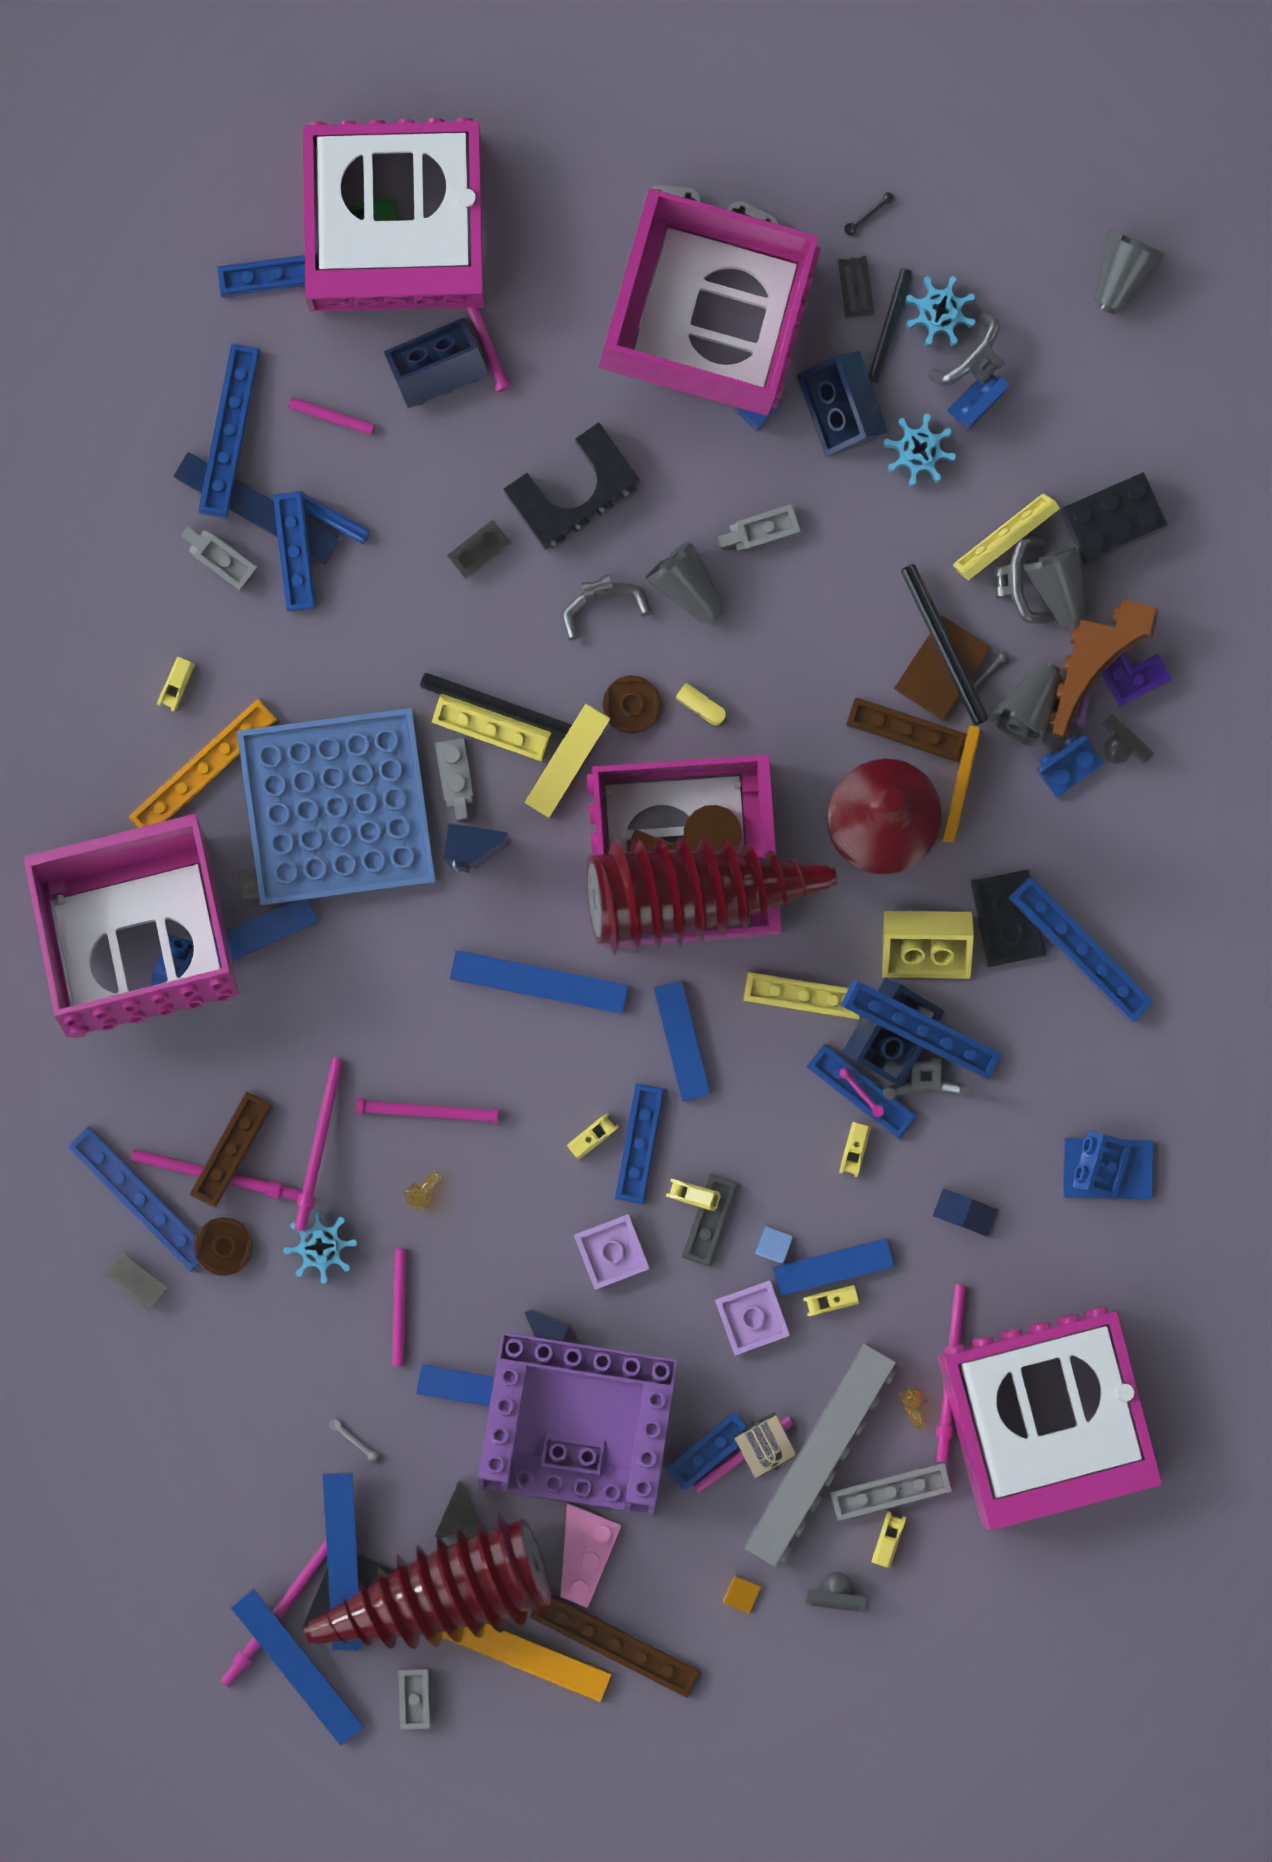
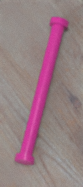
M475 307L467 308L496 381V391L501 392L511 388L513 384L511 380H507L480 309Z
M358 1097L357 1115H363V1112L488 1121L491 1122V1125H498L499 1108L493 1107L492 1110L390 1103L364 1101L363 1097Z

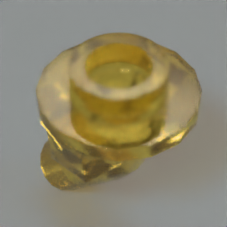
M433 1170L420 1186L416 1183L410 1185L404 1192L407 1204L416 1210L428 1209L434 1199L429 1192L442 1177Z
M906 1388L905 1392H899L898 1396L905 1406L906 1415L915 1429L918 1430L926 1424L918 1410L928 1399L922 1396L923 1391Z

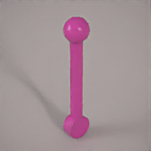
M842 1068L839 1072L840 1077L847 1079L872 1108L874 1116H882L884 1113L883 1107L873 1102L851 1076L849 1068Z

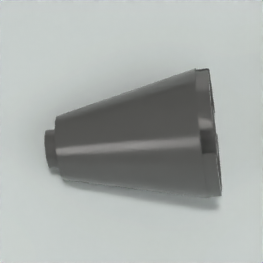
M1110 229L1107 235L1095 300L1100 302L1098 308L1113 315L1115 310L1122 311L1159 262L1164 252Z
M690 541L683 543L673 550L667 559L661 560L646 575V579L653 587L701 623L706 620L708 623H711L723 613L720 610L723 602L694 545Z
M1077 543L1058 547L1059 550L1053 552L1046 551L1030 558L1023 564L1024 571L1060 625L1066 624L1067 628L1078 626L1080 620L1087 616L1080 551Z
M1049 662L1037 664L993 711L991 720L993 721L995 718L998 720L996 727L1007 736L1023 744L1028 739L1034 741L1032 746L1042 745L1046 738L1050 717L1055 707L1058 686L1063 679L1059 673L1060 669Z

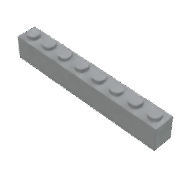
M865 1343L862 1345L747 1539L744 1549L774 1567L778 1561L783 1563L792 1549L787 1545L793 1535L798 1538L806 1526L803 1518L808 1510L814 1512L822 1498L818 1495L823 1485L828 1487L837 1473V1471L833 1470L838 1459L841 1461L845 1460L852 1448L848 1442L853 1434L859 1436L867 1420L863 1419L868 1409L874 1410L882 1397L878 1393L883 1383L889 1385L897 1370L893 1368L896 1363L895 1361Z

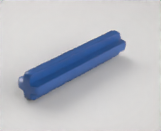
M304 494L306 514L361 544L367 541L370 535L368 528Z

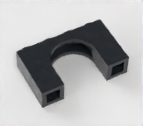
M599 422L575 438L576 445L589 461L597 476L596 489L591 498L584 504L574 508L555 506L544 497L527 472L503 489L506 497L544 550L549 546L551 549H555L566 541L564 536L573 529L576 533L590 524L588 519L598 513L599 516H602L614 507L613 501L621 496L623 499H626L638 490L636 487L639 484L638 476Z

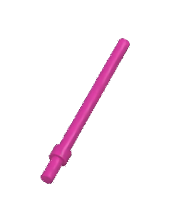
M332 1058L304 1187L302 1194H299L296 1206L299 1209L294 1230L306 1232L310 1210H314L316 1197L313 1196L344 1061L338 1058Z
M137 1149L133 1150L131 1158L132 1161L197 1177L200 1176L205 1167ZM235 1174L230 1183L233 1186L266 1193L267 1197L278 1200L282 1197L297 1201L299 1194H302L303 1191L283 1186V1182L275 1180L266 1182Z
M955 1285L948 1346L961 1344L967 1286ZM945 1383L940 1425L936 1427L935 1436L938 1437L936 1461L948 1462L950 1439H953L954 1427H951L953 1414Z
M326 1540L274 1608L273 1613L279 1620L282 1619L327 1559ZM254 1637L243 1651H238L232 1659L234 1663L220 1680L227 1687L230 1688L243 1669L247 1670L252 1664V1657L261 1647Z

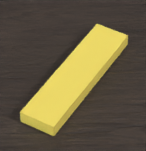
M1042 493L953 564L954 568L969 581L1058 511L1060 507L1055 500Z
M442 693L431 722L538 761H542L551 736L549 731Z
M585 703L524 803L549 818L611 718Z
M748 972L743 1001L856 1020L860 1018V1015L840 1006L849 988Z

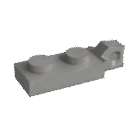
M792 504L736 521V524L729 526L731 532L718 536L717 540L721 550L736 546L737 551H745L799 534L801 531Z
M187 526L180 535L192 545L188 551L193 554L194 558L239 591L243 589L258 569L212 533L203 530L198 535Z
M460 738L436 742L435 746L444 801H446L447 807L454 806L457 821L468 820L466 804L473 803V790L465 740Z

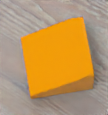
M734 1574L722 1603L749 1614L761 1586Z

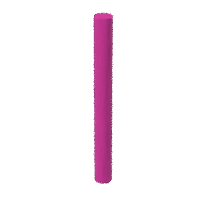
M395 1248L392 1366L404 1367L406 1248Z
M788 1416L779 1421L784 1432L794 1426ZM770 1428L764 1432L769 1443L775 1439ZM763 1433L757 1437L762 1448L768 1444ZM756 1439L750 1442L755 1453L761 1450ZM741 1450L693 1484L698 1494L746 1460Z

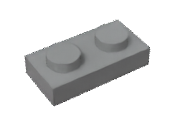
M399 1669L400 1730L430 1729L429 1669Z

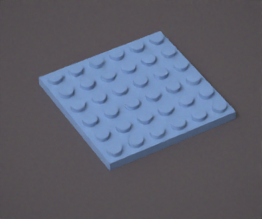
M412 708L237 731L260 906L435 882Z

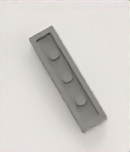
M942 1462L830 1491L837 1521L952 1492L945 1463Z

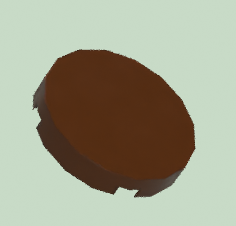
M633 675L620 677L615 680L604 693L602 704L604 714L611 718L609 721L610 725L618 731L628 734L644 732L651 727L659 716L661 706L658 691L652 683L643 677Z
M705 805L695 810L687 819L684 827V839L687 841L690 849L696 851L700 839L704 837L710 843L713 851L718 852L722 841L727 839L736 852L742 839L741 825L737 817L729 809L719 805Z
M220 1217L210 1220L200 1227L194 1238L193 1251L196 1261L203 1270L216 1276H228L237 1273L247 1265L252 1256L253 1243L243 1224L232 1218Z

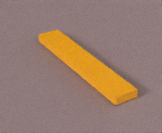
M257 699L139 806L129 818L138 828L170 820L240 756L237 731L273 726L278 720Z
M486 1623L485 1632L481 1638L474 1636L467 1627L464 1628L463 1639L457 1643L598 1702H601L611 1677L609 1672L507 1630L499 1633L489 1623ZM443 1632V1638L454 1642L446 1632Z

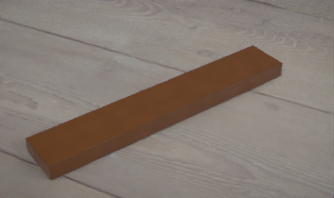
M551 1595L550 1605L545 1606L543 1616L539 1617L532 1611L529 1617L688 1698L701 1670Z

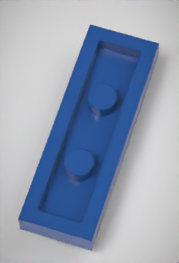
M733 1411L669 1464L666 1470L685 1491L738 1447L735 1438L745 1433L748 1439L753 1434Z

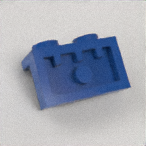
M992 374L990 381L986 385L976 380L948 408V414L968 431L1009 389L1010 384L1003 377L998 380Z
M1086 733L1080 738L1077 734H1074L1062 743L1065 749L1058 754H1055L1052 750L1038 760L1041 766L1036 771L1056 798L1105 764L1088 741L1089 738Z
M1088 1131L1087 1137L1082 1144L1079 1165L1074 1172L1073 1187L1116 1199L1132 1143L1106 1134Z

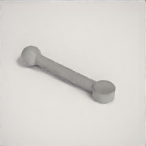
M332 1419L330 1421V1429L333 1431L338 1430L368 1456L370 1462L375 1463L379 1460V1454L376 1451L369 1450L341 1426L340 1420Z

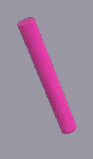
M291 397L288 408L368 435L373 433L375 424Z

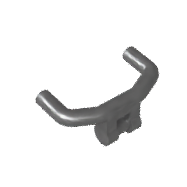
M981 313L978 320L981 324L988 326V329L980 344L963 363L947 373L932 369L929 372V378L941 385H949L971 372L980 383L986 385L990 381V376L996 369L999 370L1005 364L991 348L1001 327L999 319L990 314ZM986 358L988 362L981 368L980 364Z
M1023 537L1015 545L1010 565L993 568L994 577L997 580V588H994L995 597L1004 598L1012 596L1021 619L1033 624H1048L1050 615L1046 612L1030 611L1023 595L1022 561L1027 548H1045L1046 539L1044 537Z
M609 574L600 577L601 580L592 583L589 581L581 583L583 593L566 606L562 613V622L568 640L574 641L580 637L573 616L586 604L613 595L634 596L640 615L642 617L650 615L652 612L643 589L634 584L612 583Z
M918 1058L911 1069V1081L904 1082L901 1087L895 1084L888 1085L884 1088L883 1094L888 1100L895 1098L897 1095L908 1093H949L970 1098L973 1091L966 1084L941 1081V1058H932L931 1060H920ZM921 1072H932V1080H921Z

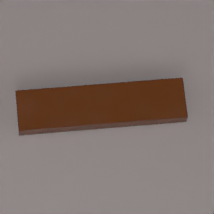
M857 697L854 699L846 723L848 727L954 762L958 761L966 736L965 733Z
M246 1091L190 1192V1196L217 1209L273 1107L271 1104Z

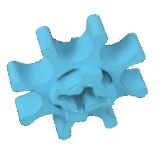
M955 276L949 278L948 286L944 290L935 289L931 284V278L925 277L923 284L928 290V295L923 299H916L912 295L906 297V304L915 305L920 311L918 318L907 321L906 328L911 330L916 325L925 326L929 332L924 343L926 347L931 346L932 338L937 333L946 334L950 345L956 346L958 339L953 334V328L958 324H964L969 328H973L975 325L974 319L966 318L961 313V307L972 303L975 296L972 293L965 298L954 296L952 287L956 283ZM942 301H946L944 306L946 314H943L936 323V310L941 306Z
M924 414L923 425L917 430L909 428L905 419L900 418L898 426L903 430L904 438L900 441H892L886 438L883 443L885 448H894L899 453V459L888 465V471L892 473L897 467H907L911 472V478L908 483L910 487L915 486L916 475L921 471L929 472L934 482L938 483L941 475L935 470V463L941 459L953 462L956 458L954 453H945L940 448V441L951 435V429L946 428L941 434L931 433L928 429V422L931 417L929 414ZM905 443L908 445L907 451H904ZM914 443L918 447L925 446L924 457L920 453L913 454L915 449ZM934 449L935 456L932 458L931 451Z
M314 1210V1226L306 1230V1232L298 1231L301 1236L299 1245L294 1248L285 1247L283 1252L285 1254L297 1252L303 1257V1265L296 1271L298 1277L303 1276L306 1268L309 1266H315L321 1272L320 1282L325 1284L328 1282L326 1270L330 1264H338L344 1271L351 1269L349 1264L343 1262L340 1253L345 1246H357L358 1241L356 1239L343 1241L338 1236L339 1227L346 1221L344 1217H339L333 1227H326L320 1220L321 1211ZM296 1222L291 1223V1229H294ZM325 1232L330 1233L333 1239L329 1238ZM312 1233L313 1237L309 1242H306V1239ZM318 1238H322L323 1243L334 1244V1247L325 1249L323 1255H320L319 1250L307 1249L308 1246L317 1244ZM335 1251L334 1256L329 1260V1255ZM308 1254L313 1256L316 1259V1261L311 1260L308 1257Z

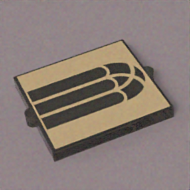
M775 1412L757 1422L752 1421L750 1426L732 1435L755 1479L772 1469L778 1470L779 1465L797 1456Z

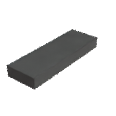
M710 1174L705 1188L720 1193L719 1204L715 1211L701 1207L698 1208L682 1258L710 1267L738 1183Z

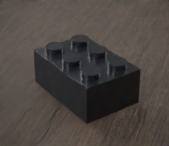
M1144 472L1063 507L1060 512L1074 544L1077 543L1084 565L1161 532L1168 526Z

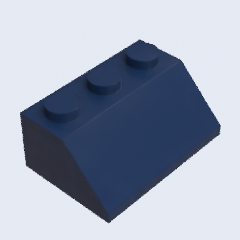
M464 318L383 351L408 409L413 406L422 405L432 398L448 394L458 387L476 382L480 378L489 375L478 346Z
M860 351L837 354L797 375L825 457L867 444L888 434Z
M449 823L443 859L452 870L469 873L470 868H478L510 844L511 838L508 832Z
M885 977L878 989L882 994L938 1022L945 1012L907 987ZM862 1017L842 1054L901 1087L922 1052L923 1047Z

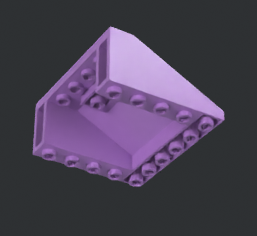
M502 1332L478 1474V1489L653 1516L678 1360Z

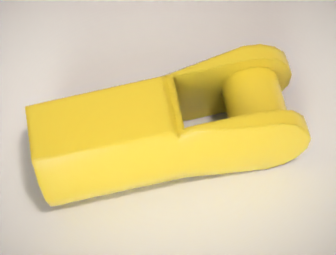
M177 656L159 696L158 706L163 704L170 707L172 712L176 711L195 667L194 663ZM170 686L179 689L176 697L167 694Z
M687 682L675 697L678 702L695 714H699L701 718L713 726L721 725L725 719L726 713L721 706L709 700L708 697Z
M608 1112L567 1144V1147L578 1160L582 1159L619 1128L618 1124L615 1126L608 1118L610 1115ZM598 1124L606 1133L601 1138H598L592 1131Z
M852 1122L839 1173L843 1174L844 1171L854 1174L855 1178L858 1177L872 1127ZM849 1152L860 1154L857 1163L847 1160Z
M670 1180L673 1184L670 1194L666 1193V1197L711 1211L717 1209L721 1197L718 1191L681 1180ZM684 1186L688 1187L685 1198H682L681 1194Z
M854 1285L803 1298L804 1302L807 1301L809 1308L807 1316L859 1304ZM827 1296L829 1307L821 1309L818 1298Z
M890 1511L887 1512L871 1561L887 1568H891L906 1520L905 1516H902V1518L892 1516ZM887 1527L897 1529L895 1537L885 1535Z

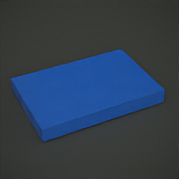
M1064 1138L1063 1197L1108 1198L1073 1187L1074 1172L1079 1165L1084 1139ZM1125 1140L1131 1142L1132 1147L1117 1198L1152 1199L1153 1140Z

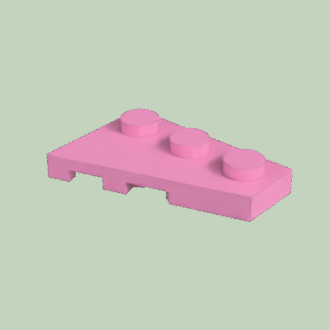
M567 1503L560 1597L588 1608L621 1524Z

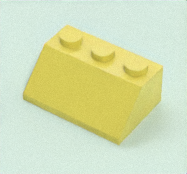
M884 911L882 978L970 979L974 937L972 912Z

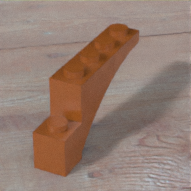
M1122 599L1121 606H1115L1112 623L1116 624L1115 627L1080 620L1079 627L1074 626L1070 641L1071 644H1074L1072 655L1066 656L1063 672H1067L1065 683L1059 684L1056 694V700L1060 701L1058 711L1052 712L1049 722V728L1053 729L1052 734L1055 738L1066 740L1072 720L1081 701L1104 670L1119 656L1145 639L1152 640L1159 613L1156 606Z

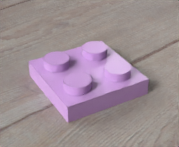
M629 1214L574 1235L594 1290L650 1269Z
M770 1280L715 1299L734 1355L790 1336Z

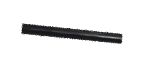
M901 268L870 368L869 378L871 382L878 383L912 273L908 269Z

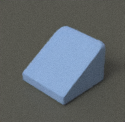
M765 1226L755 1254L783 1264L793 1236Z

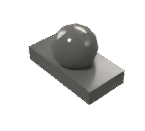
M832 1572L824 1579V1592L807 1590L805 1604L808 1606L862 1612L866 1607L867 1597L849 1595L852 1589L849 1577L841 1572Z

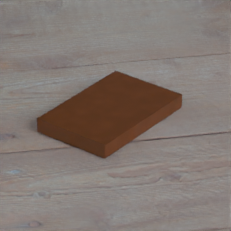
M942 615L941 619L969 678H971L991 647ZM929 634L894 687V690L943 721L958 698L959 693L931 634Z

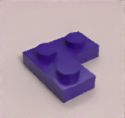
M1123 653L1101 674L1119 708L1171 681V677L1158 653L1133 667L1125 653Z

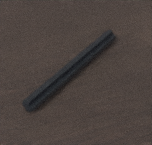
M910 564L902 568L901 574L973 724L976 726L986 722L988 715L916 565Z
M424 673L420 682V686L423 689L440 695L442 693L549 731L551 735L563 739L572 724L429 673Z

